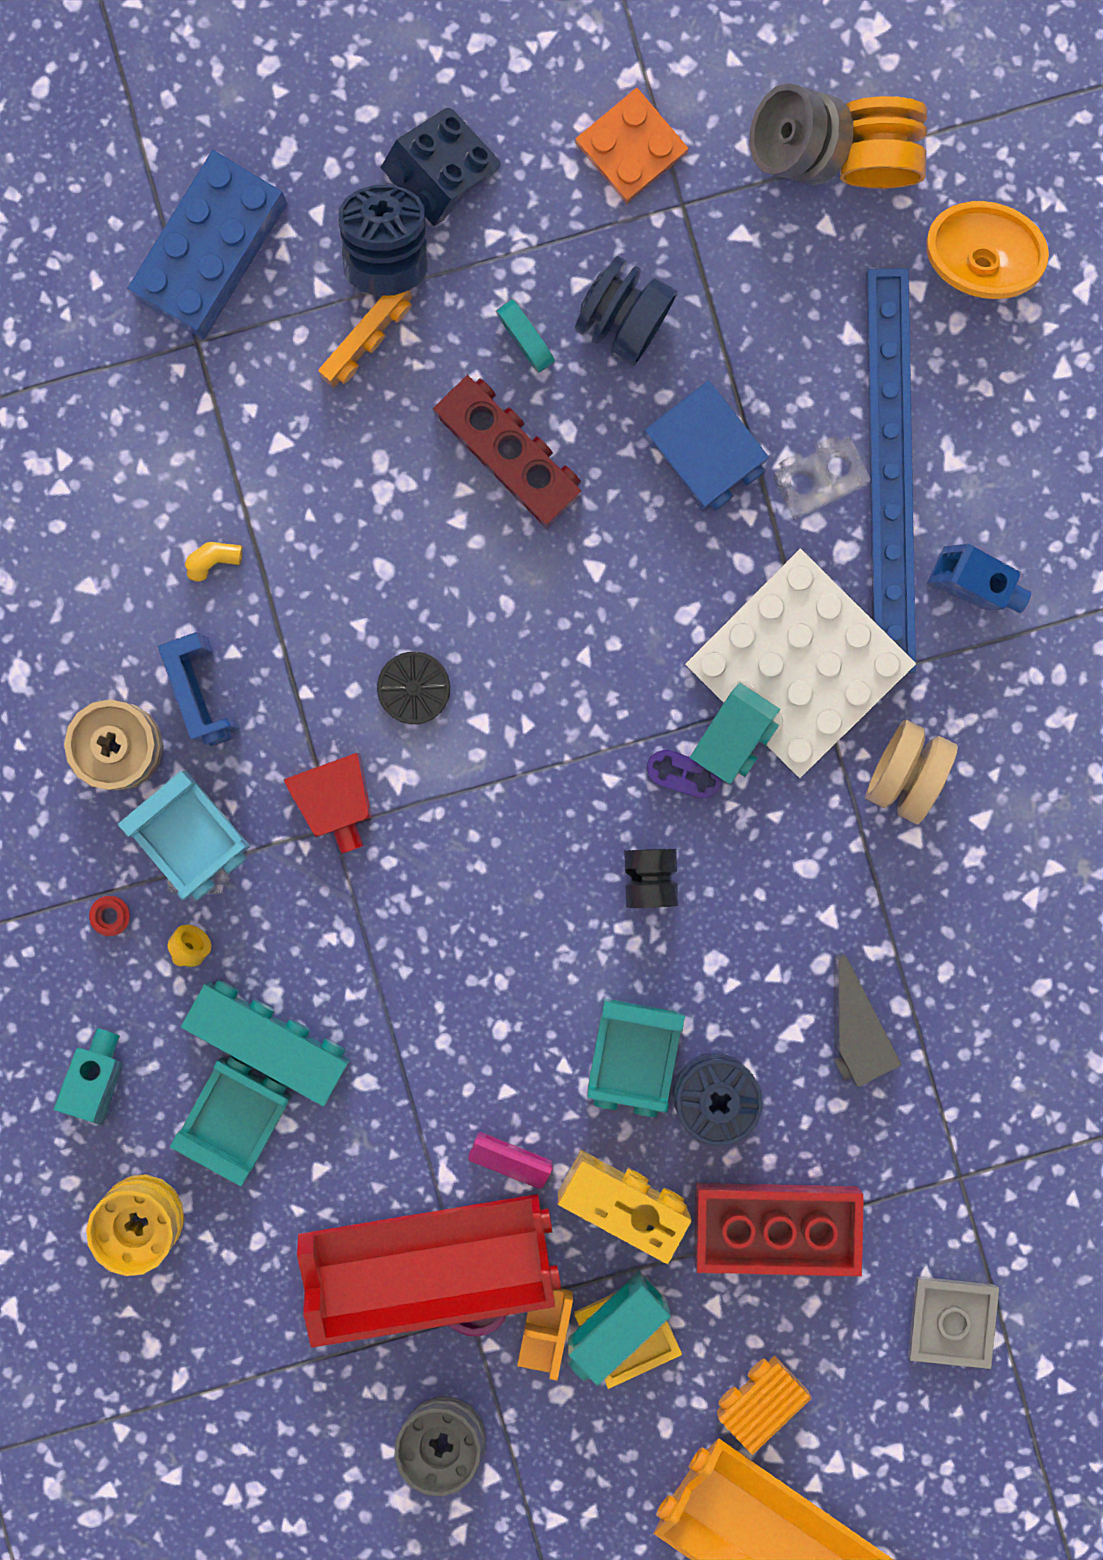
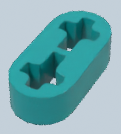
M513 299L495 310L507 332L538 374L555 363L552 353Z

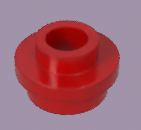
M104 896L96 900L91 906L89 921L97 933L104 936H115L122 933L129 925L130 910L126 902L121 898ZM108 908L114 909L117 913V920L112 924L104 919V912Z

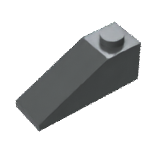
M842 953L834 956L835 1048L840 1056L834 1059V1063L844 1081L851 1079L857 1087H860L902 1064L847 956Z

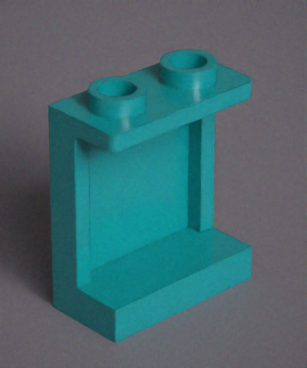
M604 998L586 1093L587 1098L594 1099V1106L610 1110H617L618 1104L633 1106V1113L647 1117H657L658 1111L668 1112V1099L680 1033L683 1031L685 1021L684 1013Z
M230 1056L227 1060L221 1057L214 1065L210 1078L182 1129L176 1134L170 1148L233 1183L242 1186L250 1175L293 1095L285 1092L287 1086L266 1075L263 1080L250 1072L252 1067L237 1058Z

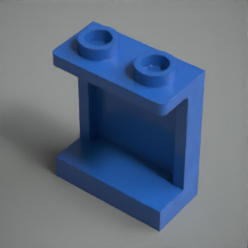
M709 380L644 430L643 437L652 448H657L696 498L698 506L702 511L710 505L716 511L734 496L730 490L743 481L748 486L766 472L762 465L769 456Z
M194 632L158 645L157 647L190 739L203 742L204 745L209 744L210 746L233 739L231 732L240 729L238 721L225 718L214 723L212 722L191 663L192 660L213 653L208 637Z

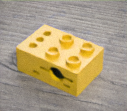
M580 1150L558 1190L559 1206L666 1264L670 1262L692 1221L687 1205L683 1203L685 1199L667 1188H663L660 1193L651 1188L648 1184L649 1179L630 1168L623 1173L583 1150ZM648 1225L655 1227L651 1231L647 1229Z

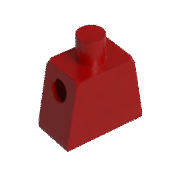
M359 753L351 754L283 779L315 837L333 832L341 854L364 846L356 823L372 818L362 759Z

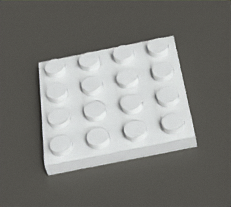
M800 548L685 665L723 702L726 701L732 690L739 683H742L780 708L781 710L773 720L779 724V727L767 746L801 778L916 665V662Z

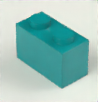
M739 683L729 694L689 758L728 784H731L738 774L746 777L759 758L753 754V751L759 742L767 745L778 729L779 724L773 720L781 709L742 683Z

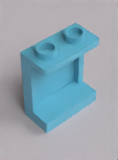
M180 771L118 823L124 833L136 840L179 891L177 895L182 900L193 896L197 901L215 886L211 879L223 869L229 874L247 859L243 852L250 847L188 771Z

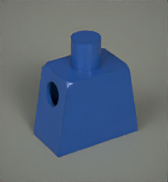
M970 544L944 546L927 582L985 610H1004L1005 607L1021 613L1031 598V591L1017 585L1020 578L1018 570Z

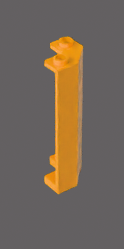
M719 1438L707 1449L701 1447L695 1453L689 1464L690 1471L672 1496L667 1495L656 1512V1516L660 1520L653 1534L690 1560H894Z

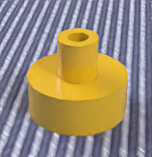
M181 925L168 940L167 947L174 964L180 967H196L210 953L211 941L200 928L193 925Z

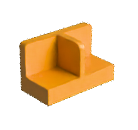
M565 1289L554 1291L556 1307L527 1312L517 1363L518 1367L549 1372V1379L556 1381L558 1380L573 1303V1291Z

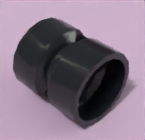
M676 849L624 850L625 873L631 876V881L625 885L626 908L678 906V883L671 880V875L677 872Z

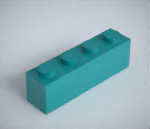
M218 980L216 984L212 982L204 984L181 1028L324 1107L351 1060L344 1056L346 1050L331 1040L324 1039L320 1043L309 1037L310 1029L292 1019H289L287 1024L272 1016L275 1012L274 1009L258 1000L253 999L251 1004L237 997L239 990L222 980Z

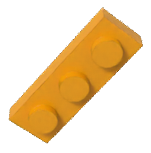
M411 291L382 296L319 368L318 372L321 378L333 388L339 381L343 384L347 383L358 370L359 365L356 362L367 350L369 353H372L382 343L386 336L383 330L392 320L398 323L412 306L409 302L412 298Z

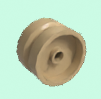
M110 699L93 702L77 712L67 727L64 742L67 762L76 776L92 787L107 790L135 788L151 778L161 762L164 747L161 730L150 714L137 705ZM113 739H115L117 744L121 745L118 752H113L110 749V743Z
M903 720L890 739L875 768L865 794V799L882 808H886L900 794L897 803L898 816L914 824H919L931 809L947 780L958 751V745L941 736H936L927 743L922 751L925 742V729L908 720Z

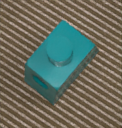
M97 1028L89 1051L77 1047L53 1110L99 1125L104 1124L123 1064L113 1059L120 1035ZM94 1065H99L100 1075L95 1080L90 1081L88 1076L90 1068Z

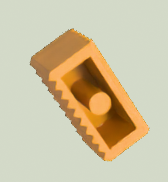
M773 1356L770 1361L763 1358L757 1362L748 1372L747 1376L750 1379L746 1384L742 1385L739 1390L735 1386L732 1387L718 1402L720 1407L717 1410V1415L720 1422L725 1425L752 1455L812 1399L805 1386L776 1356Z

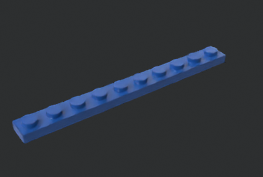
M909 268L868 269L866 272L873 621L916 662ZM916 665L907 674L916 673Z

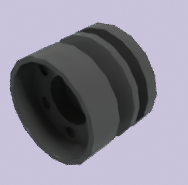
M438 1396L423 1401L410 1413L396 1438L394 1458L399 1474L410 1487L425 1495L446 1496L460 1491L472 1480L485 1453L487 1434L482 1418L470 1404L456 1397ZM441 1433L448 1435L447 1442L450 1443L445 1450L438 1448L439 1441L436 1440Z

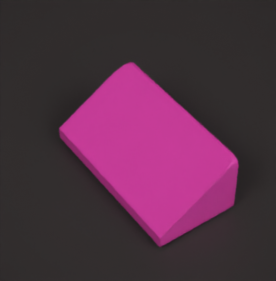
M483 1132L477 1133L468 1156V1160L538 1189L544 1187L553 1169V1163L550 1159Z

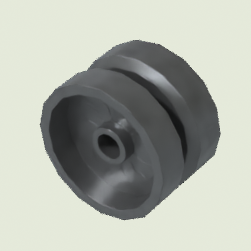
M791 83L776 86L764 96L755 111L750 127L749 146L753 161L761 171L813 186L826 183L840 171L848 158L853 142L852 116L848 106L841 98Z

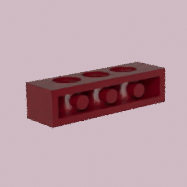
M467 374L433 408L434 415L547 530L581 497L582 491L577 487L581 480L568 466L564 465L560 469L549 458L553 452L538 436L532 440L521 429L525 423L510 407L503 411L493 401L497 395L483 379L479 378L475 382ZM483 411L491 414L494 421L490 428L477 430L471 425V419L476 413ZM508 440L518 442L522 447L521 454L511 460L503 458L499 453L502 443ZM535 469L545 470L551 478L549 484L540 489L530 486L527 482V477L531 471Z

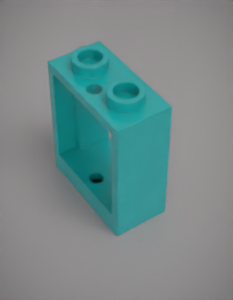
M639 1270L568 1337V1355L571 1358L568 1362L569 1366L583 1381L590 1378L598 1386L671 1317L667 1299Z

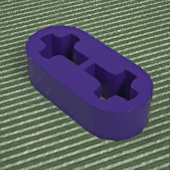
M658 751L647 762L646 771L653 783L696 798L705 799L714 796L719 791L722 783L721 778L709 772V778L715 780L713 787H705L703 792H699L697 790V783L685 778L687 772L701 774L703 769L706 768L689 758V756L674 751ZM664 757L671 758V766L683 770L681 777L668 774L665 780H661L658 778L659 771L653 768L655 761L662 762Z

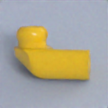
M206 542L187 556L185 561L187 577L192 581L200 582L207 578L208 569L216 563L241 565L243 546Z

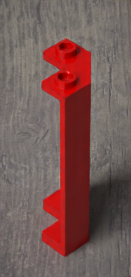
M534 1194L298 1234L297 1259L304 1286L303 1315L311 1348L556 1307L554 1291L561 1290L558 1265L550 1266L545 1235L553 1233L549 1208L541 1209L539 1195Z

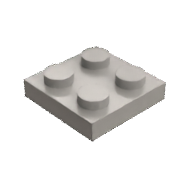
M916 1276L908 1349L909 1360L991 1369L999 1287L995 1284Z

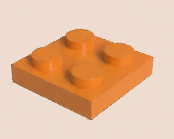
M637 87L575 138V144L626 204L684 157L689 150L686 144Z

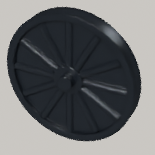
M405 652L392 658L383 667L378 678L377 692L382 707L391 717L406 724H422L437 717L445 708L450 696V681L446 670L434 657L422 652Z

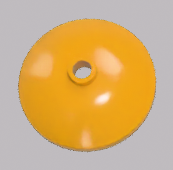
M986 201L964 202L944 210L933 221L926 241L929 261L944 281L963 293L985 299L1011 298L1029 291L1042 278L1049 258L1047 242L1042 232L1028 217L1008 206Z

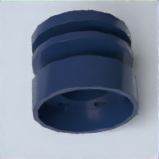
M372 185L359 189L346 197L339 208V228L342 242L343 269L349 283L362 292L376 296L400 294L411 290L421 283L428 270L427 240L425 239V209L419 197L408 189L394 185Z
M617 256L597 276L581 304L580 315L574 331L584 336L594 322L599 323L592 341L598 344L610 331L614 332L616 337L611 353L635 366L659 330L678 291L657 278L651 280L640 291L636 288L641 269L635 266L626 276L625 280L620 279L627 260Z
M720 1052L702 1054L688 1061L677 1075L673 1088L674 1107L685 1130L698 1141L713 1146L732 1145L747 1137L758 1124L763 1109L762 1091L754 1075L737 1058ZM717 1092L720 1096L726 1093L729 1094L724 1099L727 1104L724 1109L721 1110L718 1106L709 1108L713 1103L710 1097L712 1093Z

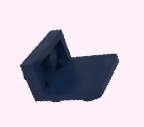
M445 108L396 139L380 168L393 184L408 189L419 197L425 209V218L435 227L446 219L460 196L495 174L501 164L499 159L453 109Z

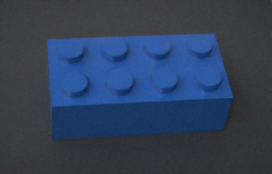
M212 149L127 289L135 299L204 340L285 209L287 201L283 192Z

